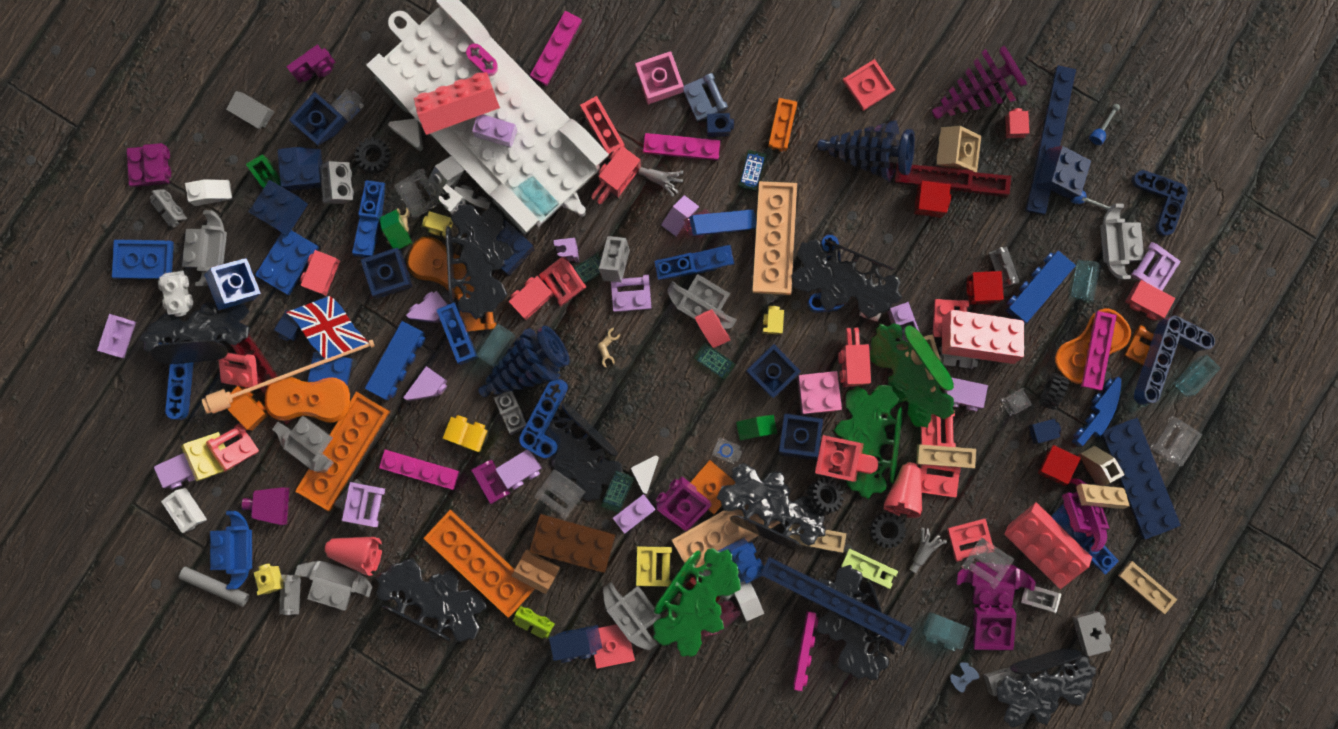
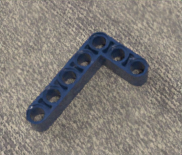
M1178 316L1161 319L1157 324L1134 392L1136 403L1145 405L1159 400L1177 344L1195 352L1211 349L1215 345L1214 336Z

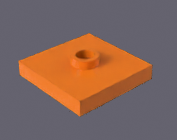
M709 460L690 483L696 487L700 494L711 501L712 506L708 510L715 514L722 506L721 501L717 499L721 487L734 485L735 481Z

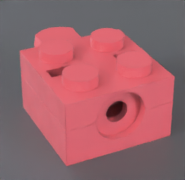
M623 146L612 153L610 156L612 160L608 165L604 164L598 172L600 174V185L594 191L591 198L595 200L601 194L597 201L599 204H602L610 193L619 198L641 168V160Z
M846 328V345L838 352V362L842 364V370L839 371V381L843 383V387L867 386L871 384L869 344L860 345L859 329L854 328L852 345L851 328Z
M823 435L815 473L854 482L858 472L865 474L874 473L878 469V461L874 456L862 454L863 443Z

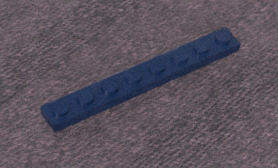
M1058 65L1055 69L1025 210L1027 212L1040 215L1046 214L1051 190L1037 184L1047 149L1058 147L1061 144L1076 69Z
M771 557L768 558L761 573L762 576L902 646L905 645L911 633L912 627Z

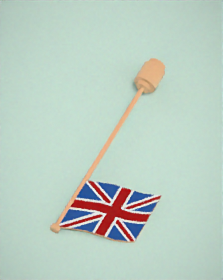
M331 296L290 310L286 313L298 323L311 345L325 359L234 394H230L229 391L225 392L224 389L211 393L202 399L203 406L207 414L211 412L214 414L230 408V403L233 402L232 398L369 346L371 348L375 347L373 340L368 342L361 335L343 308Z

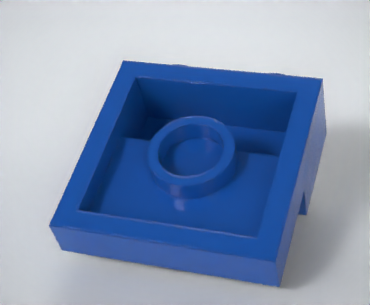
M745 537L718 550L722 552L728 549L732 554V561L738 565L740 583L745 581L747 584L762 576L761 570L764 569L760 558L756 559L754 553L757 551L753 543H748Z

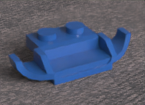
M226 511V515L231 519V527H226V531H210V570H226V574H231V581L226 585V589H237L245 582L249 570L252 569V530H249L247 521L239 512Z

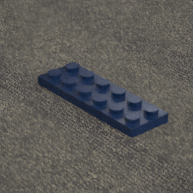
M1138 418L1107 428L1101 436L1109 455L1116 459L1125 474L1119 478L1122 488L1125 489L1129 506L1142 538L1148 539L1181 526Z

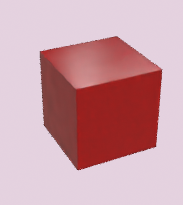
M921 181L917 186L914 214L942 218L950 206L951 184Z
M1002 271L973 272L967 276L966 288L970 301L969 305L995 304L1004 300Z
M1053 445L1049 448L1037 474L1063 486L1068 485L1080 457Z

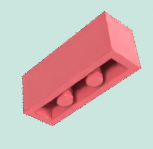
M597 96L580 105L581 111L600 145L609 154L608 159H610V156L616 149L619 150L622 146L625 148L622 139Z

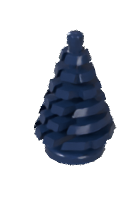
M897 120L890 121L887 127L885 123L878 124L875 129L873 126L865 128L864 136H862V129L854 131L852 137L850 136L851 133L847 132L842 134L840 141L839 135L832 136L830 141L820 139L817 143L819 151L829 150V154L835 158L839 152L840 160L847 163L848 159H851V165L858 167L859 160H862V170L869 172L871 169L873 175L879 177L882 174L883 179L890 182L896 170L893 169V163H897V160L899 172L902 175H909L914 157L915 136L913 129H906L901 136L899 145V140H896V134L900 135Z
M545 325L538 329L537 334L530 328L525 329L513 343L515 346L509 347L508 353L499 361V365L492 369L493 374H489L486 378L487 384L479 387V394L482 397H487L491 392L494 395L502 394L503 391L511 392L514 389H523V386L533 387L537 384L541 385L558 380L560 374L556 372L560 371L559 367L564 368L570 363L568 352L559 336Z

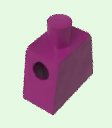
M282 487L254 491L253 499L243 498L242 509L252 510L253 519L285 525L288 518L290 488Z

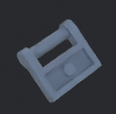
M713 73L707 74L703 78L684 86L683 92L697 122L706 119L707 114L720 113L728 108L714 82L715 77ZM705 84L708 85L717 104L713 108L703 89Z

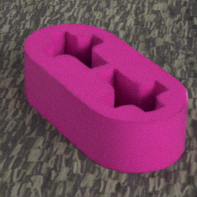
M474 43L468 46L466 50L468 59L482 73L487 72L488 76L495 75L498 71L497 61L479 44ZM479 50L478 53L481 56V58L479 59L475 55L472 57L471 51ZM486 61L488 64L493 63V69L491 70L488 68L487 70H485L486 66L483 62Z

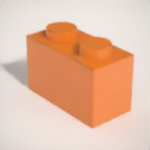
M237 386L230 394L247 389V387ZM252 391L232 398L231 407L227 408L247 430L251 431L269 415L265 411V405L261 401L257 402L252 397L254 395Z

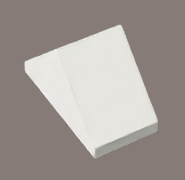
M416 119L393 121L388 124L391 130L420 152L423 150L421 127Z
M654 456L631 468L643 493L647 494L659 459L658 456Z
M745 581L741 582V589L734 594L746 621H749L764 614L751 582L747 584Z
M1036 586L1034 591L1025 588L1021 603L1056 613L1061 594Z

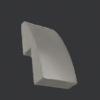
M461 185V187L455 186L454 190L473 207L482 211L492 207L491 202H488L489 199L478 197L475 199L476 194L471 187Z
M505 392L494 397L510 435L523 430L527 423L513 392Z

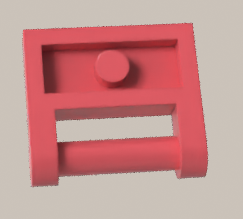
M566 257L559 258L539 274V277L547 283L557 298V303L560 307L586 288ZM551 274L554 275L562 289L565 291L566 295H563V293L560 291V289L550 276Z
M935 299L933 337L942 338V317L950 310H954V307H960V311L967 312L970 301Z
M228 353L225 358L218 360L221 383L248 388L258 385L256 358L254 355L247 354L244 356ZM229 361L244 363L246 366L231 364Z
M955 411L953 415L945 419L946 443H941V419L933 414L927 428L920 426L921 445L956 447L953 441V417H955Z
M241 423L235 425L234 429L223 435L206 441L207 447L224 472L259 452ZM237 435L240 437L239 441L221 451L218 448L220 444Z
M920 465L922 493L957 497L961 467ZM927 468L951 471L952 477L926 474Z
M986 519L947 528L956 562L962 561L966 557L985 552L988 554L994 552ZM984 539L985 545L960 551V545Z

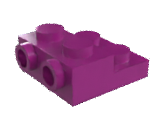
M317 44L289 64L287 68L297 81L301 83L302 81L309 80L313 73H316L319 78L329 75L334 68L333 64L336 62L325 48L321 49Z
M163 143L127 148L129 186L169 184V178H171V169L168 166V159H170L169 148Z
M681 476L678 480L674 479L670 483V489L666 493L661 492L658 495L656 505L657 511L687 531L712 506V503L700 494L693 484Z
M980 604L979 607H974V649L1013 650L1016 626L1014 608L1007 604H1000L999 607Z

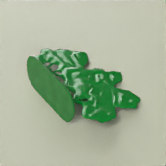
M893 323L888 327L879 324V327L876 328L877 335L872 338L870 361L879 367H887L893 370V375L888 379V385L892 386V391L899 398L898 403L908 402V415L913 425L927 428L931 422L932 414L942 419L953 415L954 398L939 390V386L947 391L954 388L953 380L922 334L916 328L907 326L904 330L908 341L906 342L902 339L903 331L899 324ZM904 344L903 346L908 347V349L904 351L898 350L896 346ZM912 350L917 354L922 364L917 365L913 362L911 358ZM925 367H926V369L928 370V372L931 374V376L933 377L932 380H929V379L927 378V373H926V371H925ZM935 386V391L931 392V388Z
M878 385L871 395H868L860 386L849 390L846 393V408L853 417L850 420H842L833 430L844 440L863 443L862 454L878 457L881 460L878 461V464H882V466H879L880 470L872 474L858 472L854 482L845 480L851 490L859 491L861 497L869 499L873 493H882L886 490L887 484L881 474L887 467L891 469V483L893 484L895 480L902 407L898 409L897 418L893 419L890 411L898 403L899 398L892 391V386ZM882 414L887 415V419H886V418H882L881 415H882ZM896 424L894 440L887 438L885 426ZM883 444L893 445L891 460H883L880 456V447ZM879 474V478H874V475Z
M714 548L707 549L704 554L705 564L698 568L695 567L701 558L699 550L693 553L685 562L654 609V614L658 615L668 608V615L653 623L654 639L661 645L665 646L676 641L677 649L681 656L693 657L697 654L702 644V630L716 633L724 629L723 621L720 619L722 614L721 606L716 603V597L722 595L730 596L741 589L738 565L732 561V554L728 549L722 552ZM704 570H710L711 574L709 576H702L699 572L703 573ZM692 573L696 577V585L692 590H686L682 586ZM698 577L702 578V583L698 581ZM678 591L682 592L680 604H670ZM672 612L677 615L676 618L672 616Z

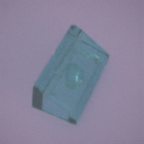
M531 176L518 186L519 190L545 217L559 205L557 200L534 176Z
M1078 260L1071 297L1087 301L1094 300L1100 269L1098 262Z

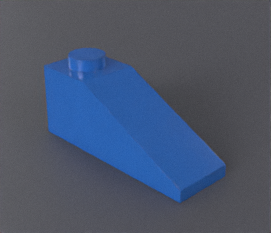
M455 303L437 309L457 363L462 365L477 359V353Z

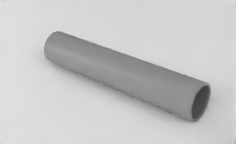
M186 566L180 572V580L244 607L249 598V594L238 589H226L227 584Z

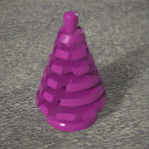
M1005 45L999 49L1005 64L998 69L985 48L981 53L993 73L987 75L978 58H976L973 63L983 79L978 82L968 67L965 73L972 86L968 88L962 77H960L957 83L963 92L958 94L952 86L949 92L953 98L948 100L944 96L941 99L943 104L932 110V114L936 119L943 117L947 112L950 116L956 115L954 111L956 107H959L962 113L968 112L964 105L966 101H969L974 110L980 109L974 99V96L977 94L986 107L992 106L984 93V90L989 88L998 104L1004 103L994 87V84L997 82L1001 85L1010 102L1016 100L1004 78L1010 75L1014 76L1021 87L1026 86L1027 82Z

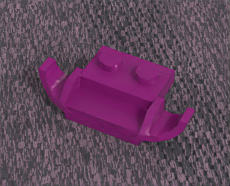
M1071 478L1069 482L1072 484H1076V486L1080 484H1087L1086 482L1075 478ZM1068 492L1062 495L1064 507L1068 512L1070 525L1074 532L1086 533L1087 537H1094L1095 542L1091 550L1093 552L1100 551L1107 541V529H1110L1103 508L1081 505L1078 492Z
M976 562V564L969 565L960 570L957 577V585L963 582H970L974 586L973 604H989L992 606L1007 604L1012 607L1015 589L1019 590V587L1028 588L1030 591L1035 589V580L1025 571L1015 567V565Z

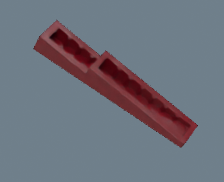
M897 163L895 183L918 186L921 181L951 184L950 190L1008 198L1011 176L922 165H912L909 175H902L899 172Z
M250 334L248 338L242 339L237 345H231L238 355L246 356L250 354L255 356L258 384L278 377ZM268 385L260 388L264 394ZM295 418L290 419V420H285L284 422H285V424H288L289 422H291V421L294 420Z

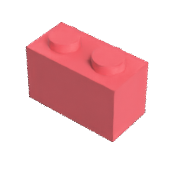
M315 250L314 254L309 256L307 271H304L301 276V286L327 296L340 260Z
M538 276L529 278L524 283L525 287L521 291L516 290L510 296L511 300L509 303L525 320L554 296L553 292Z
M1140 280L1135 282L1125 303L1129 304L1132 310L1142 311L1147 314L1146 317L1157 321L1166 317L1175 298Z

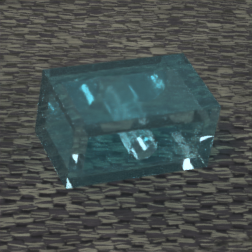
M497 323L476 356L493 367L497 366L516 335Z
M1208 355L1200 356L1173 384L1186 397L1195 396L1221 368Z
M930 612L922 634L927 636L926 640L935 644L938 641L945 643V648L955 651L956 648L962 650L970 628Z

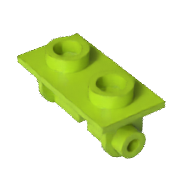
M520 606L513 619L516 626L528 630L530 625L533 626L531 633L542 639L548 638L555 625L547 617H541L531 609Z

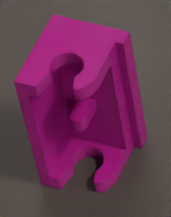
M492 460L472 469L490 504L511 494L496 471V466Z

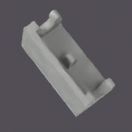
M238 91L235 92L226 109L258 129L261 127L265 128L275 112Z

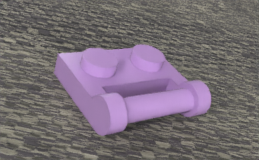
M1151 242L1148 246V252L1138 268L1133 270L1131 276L1163 291L1181 261L1159 245ZM1154 255H1159L1148 275L1143 274Z
M649 275L637 278H624L622 283L611 282L613 312L651 309ZM644 285V290L618 292L617 290L619 286Z
M350 482L342 521L378 527L379 521H377L382 494L384 495L385 489ZM369 492L375 493L370 518L364 519Z

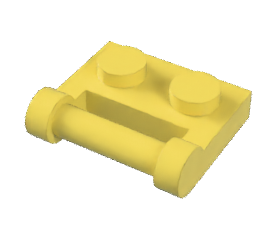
M637 546L636 586H670V553H672V547ZM656 553H662V580H656Z

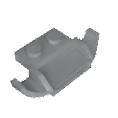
M1114 204L1105 214L1103 225H1100L1103 261L1107 263L1110 272L1115 277L1131 279V275L1125 272L1124 265L1129 264V261H1142L1144 258L1141 223H1125V219H1120V211L1124 208V204Z
M212 210L203 211L207 218V225H202V229H186L182 267L197 268V271L202 272L201 279L196 282L195 286H207L208 283L204 274L210 268L223 265L227 232L224 231L223 223L219 216Z
M698 274L688 290L681 288L673 281H671L667 288L668 294L677 309L694 319L696 316L712 309L720 319L724 329L732 328L737 319L726 315L721 310L730 293Z
M302 416L293 430L280 422H277L272 429L278 435L283 449L310 470L327 472L334 462L323 454V451L333 437L306 417Z
M314 561L298 565L295 575L313 580L307 599L341 610L347 609L352 592L369 597L372 589L370 582L358 571L325 561Z
M612 582L603 587L607 612L627 639L636 646L647 650L655 647L657 642L648 633L647 628L660 619L661 615L654 614L655 607L641 588L637 586L622 597Z

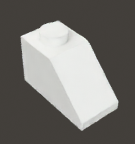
M199 180L185 183L188 202L194 206L232 199L229 180Z

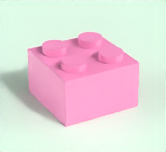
M671 51L635 63V70L648 104L683 93L684 86Z
M837 371L797 376L801 415L842 410Z

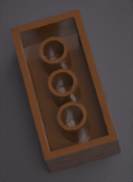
M540 514L530 552L605 573L616 534Z

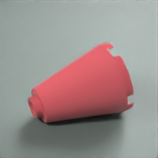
M907 462L901 466L884 502L883 507L885 511L898 516L900 514H907L906 517L908 518L921 517V469L917 464Z
M376 537L332 538L325 545V553L328 558L364 575L371 576L373 575L371 571H376L380 563L382 550H379L378 544L382 545L380 538Z

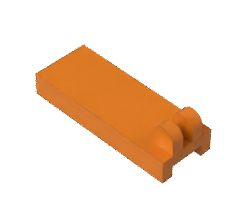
M783 98L778 100L768 145L772 150L787 151L797 106L796 101Z

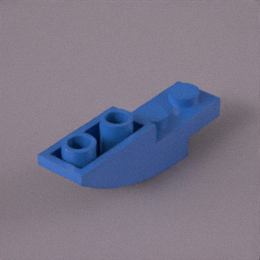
M365 181L359 210L360 219L352 252L353 256L365 258L373 256L380 232L381 223L379 217H382L385 193V183Z
M730 245L654 261L658 280L693 275L734 265Z
M1109 378L1103 385V391L1097 393L1092 398V405L1089 408L1095 413L1092 412L1085 420L1087 422L1083 428L1080 427L1073 435L1075 438L1072 443L1077 447L1083 446L1092 434L1095 437L1101 436L1108 427L1119 401L1121 378Z
M1063 504L1051 516L1092 556L1091 563L1103 574L1106 575L1119 562L1105 545L1098 552L1091 550L1095 538L1087 537L1086 533L1074 532L1070 525L1068 512Z

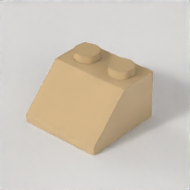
M962 126L942 127L939 136L937 165L943 168L973 170V172H977L981 135Z

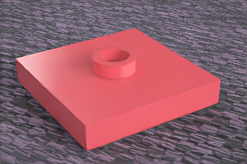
M875 59L842 80L862 111H865L895 91Z
M617 624L598 628L602 648L597 650V654L594 655L596 669L635 661L632 643Z

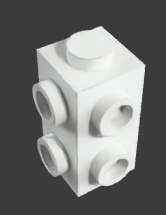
M184 271L164 273L159 277L160 280H158L159 289L163 291L164 309H167L168 315H186V312L193 306V298L188 293L187 288L189 287L188 277L184 275Z

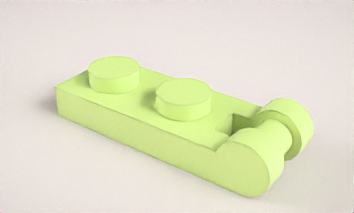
M848 549L841 567L851 565L853 569L861 572L863 577L889 589L892 587L893 577H896L898 573L897 570L851 549ZM882 571L887 572L884 579L880 578Z

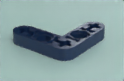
M1145 170L1137 172L1132 177V183L1136 188L1165 198L1156 224V232L1160 236H1169L1176 229L1187 196V187L1182 183ZM1140 176H1144L1143 179L1146 180V181H1148V182H1143V183L1141 184V183H1140V179H1138V178H1139ZM1156 181L1163 182V191L1155 188ZM1178 188L1179 192L1182 194L1176 196V192L1169 191L1168 193L1166 192L1168 191V189L1176 190ZM1168 205L1175 206V215L1167 212ZM1168 219H1173L1168 221L1167 227L1170 228V230L1164 231V227H1162V225L1166 224Z

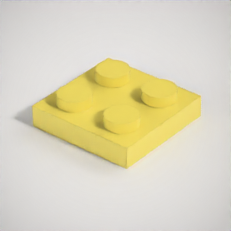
M219 432L181 446L196 482L224 472L206 445V441L219 437ZM224 443L218 446L220 451L226 448Z

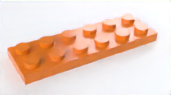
M356 392L350 401L346 416L335 425L330 433L333 439L323 451V454L334 462L327 472H316L308 469L296 492L330 511L390 411Z
M449 510L423 538L508 618L535 590V588L512 577L515 569L452 510Z

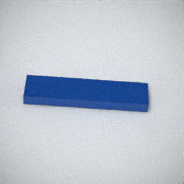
M754 209L700 214L689 217L693 236L754 230L757 226Z

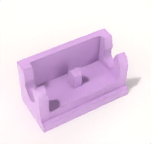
M575 238L554 240V246L557 252H559L557 253L558 256L567 257L569 262L575 261V263H579Z
M109 314L97 351L125 358L136 322Z

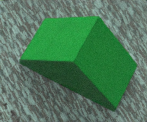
M263 154L246 164L263 189L269 180L281 186L279 175L270 160Z
M397 209L379 217L382 231L393 249L398 248L400 250L413 244Z
M774 415L736 422L740 441L777 434Z

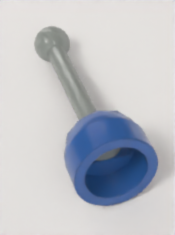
M1119 104L1113 105V110L1102 128L1095 129L1089 136L1091 142L1096 145L1104 143L1106 139L1104 130L1115 112L1119 111Z
M1083 190L1081 196L1070 198V202L1075 204H1082L1086 201L1106 210L1112 207L1086 198V193Z

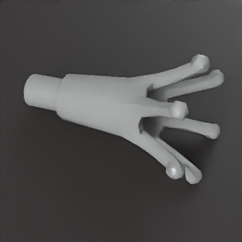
M643 167L639 169L640 175L661 185L670 193L671 197L674 196V193L670 189L675 194H678V190L674 188L670 181L682 183L683 179L673 178L683 174L682 170L679 172H663L654 169L648 170Z
M921 528L920 545L914 556V562L910 567V570L915 573L934 550L947 543L946 540L942 541L939 539L940 535H937L932 542L928 543L931 535L928 528L926 529L925 538V529Z

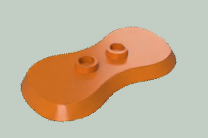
M434 237L419 238L411 246L407 254V270L415 278L437 282L449 291L446 246ZM453 253V258H454V259H455V258H460L459 255H456V254ZM463 263L454 264V277L457 280H462L467 273L466 266ZM467 277L465 281H469L471 277ZM463 284V286L467 287L466 290L470 292L474 291V288L470 284ZM456 286V287H455V298L458 299V295H457V294H458V293H463V292L461 291V289H460L458 286Z
M1105 308L1099 311L1117 315L1109 352L1110 355L1128 344L1131 337V329L1128 322L1118 312ZM1095 313L1091 316L1083 333L1077 338L1064 343L1058 349L1055 356V363L1061 374L1076 384H1082Z
M290 376L269 384L265 392V407L268 414L281 421L300 416H310L324 422H336L346 416L350 406L348 386L342 380L333 377L315 382H304Z

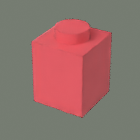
M1017 108L1007 113L1005 116L1006 138H1025L1029 134L1028 111H1022V109Z

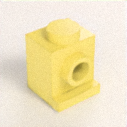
M430 211L428 216L424 217L422 223L423 227L429 229V233L438 236L442 233L444 238H446V226L448 225L452 228L453 225L450 217Z
M768 306L767 314H764L763 325H766V328H763L762 334L781 335L783 333L784 310H780L778 306Z
M265 564L258 567L259 571L254 572L258 587L257 595L270 594L284 589L279 566Z

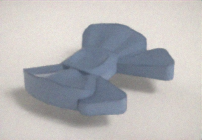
M960 663V667L964 672L961 678L953 674L950 675L951 683L960 692H964L966 685L972 680L979 679L977 671L970 667L968 663Z

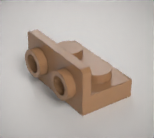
M525 550L512 577L546 594L560 567L531 553L529 550Z

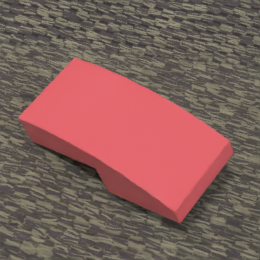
M712 309L695 317L700 329L713 348L730 341L728 333Z

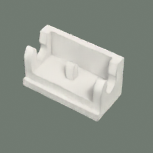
M447 184L443 187L450 198L444 200L443 197L439 196V200L451 215L458 210L459 205H468L464 198Z
M186 488L175 490L161 501L182 533L196 528V525L207 520Z

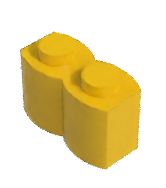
M456 415V418H450L443 439L480 452L488 430L484 429L485 425L474 422V425L467 423V418Z

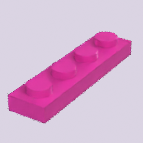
M567 11L564 12L531 72L530 78L546 86L548 85L582 23L581 18Z
M645 133L643 153L718 160L720 140Z
M1100 311L1095 312L1081 387L1099 391L1103 389L1117 315Z
M384 450L379 467L452 490L455 488L459 475L457 470L389 450Z
M807 610L793 683L794 690L802 691L803 686L806 687L808 675H805L806 667H810L812 656L809 655V650L814 647L815 636H812L813 628L817 629L819 619L813 611Z

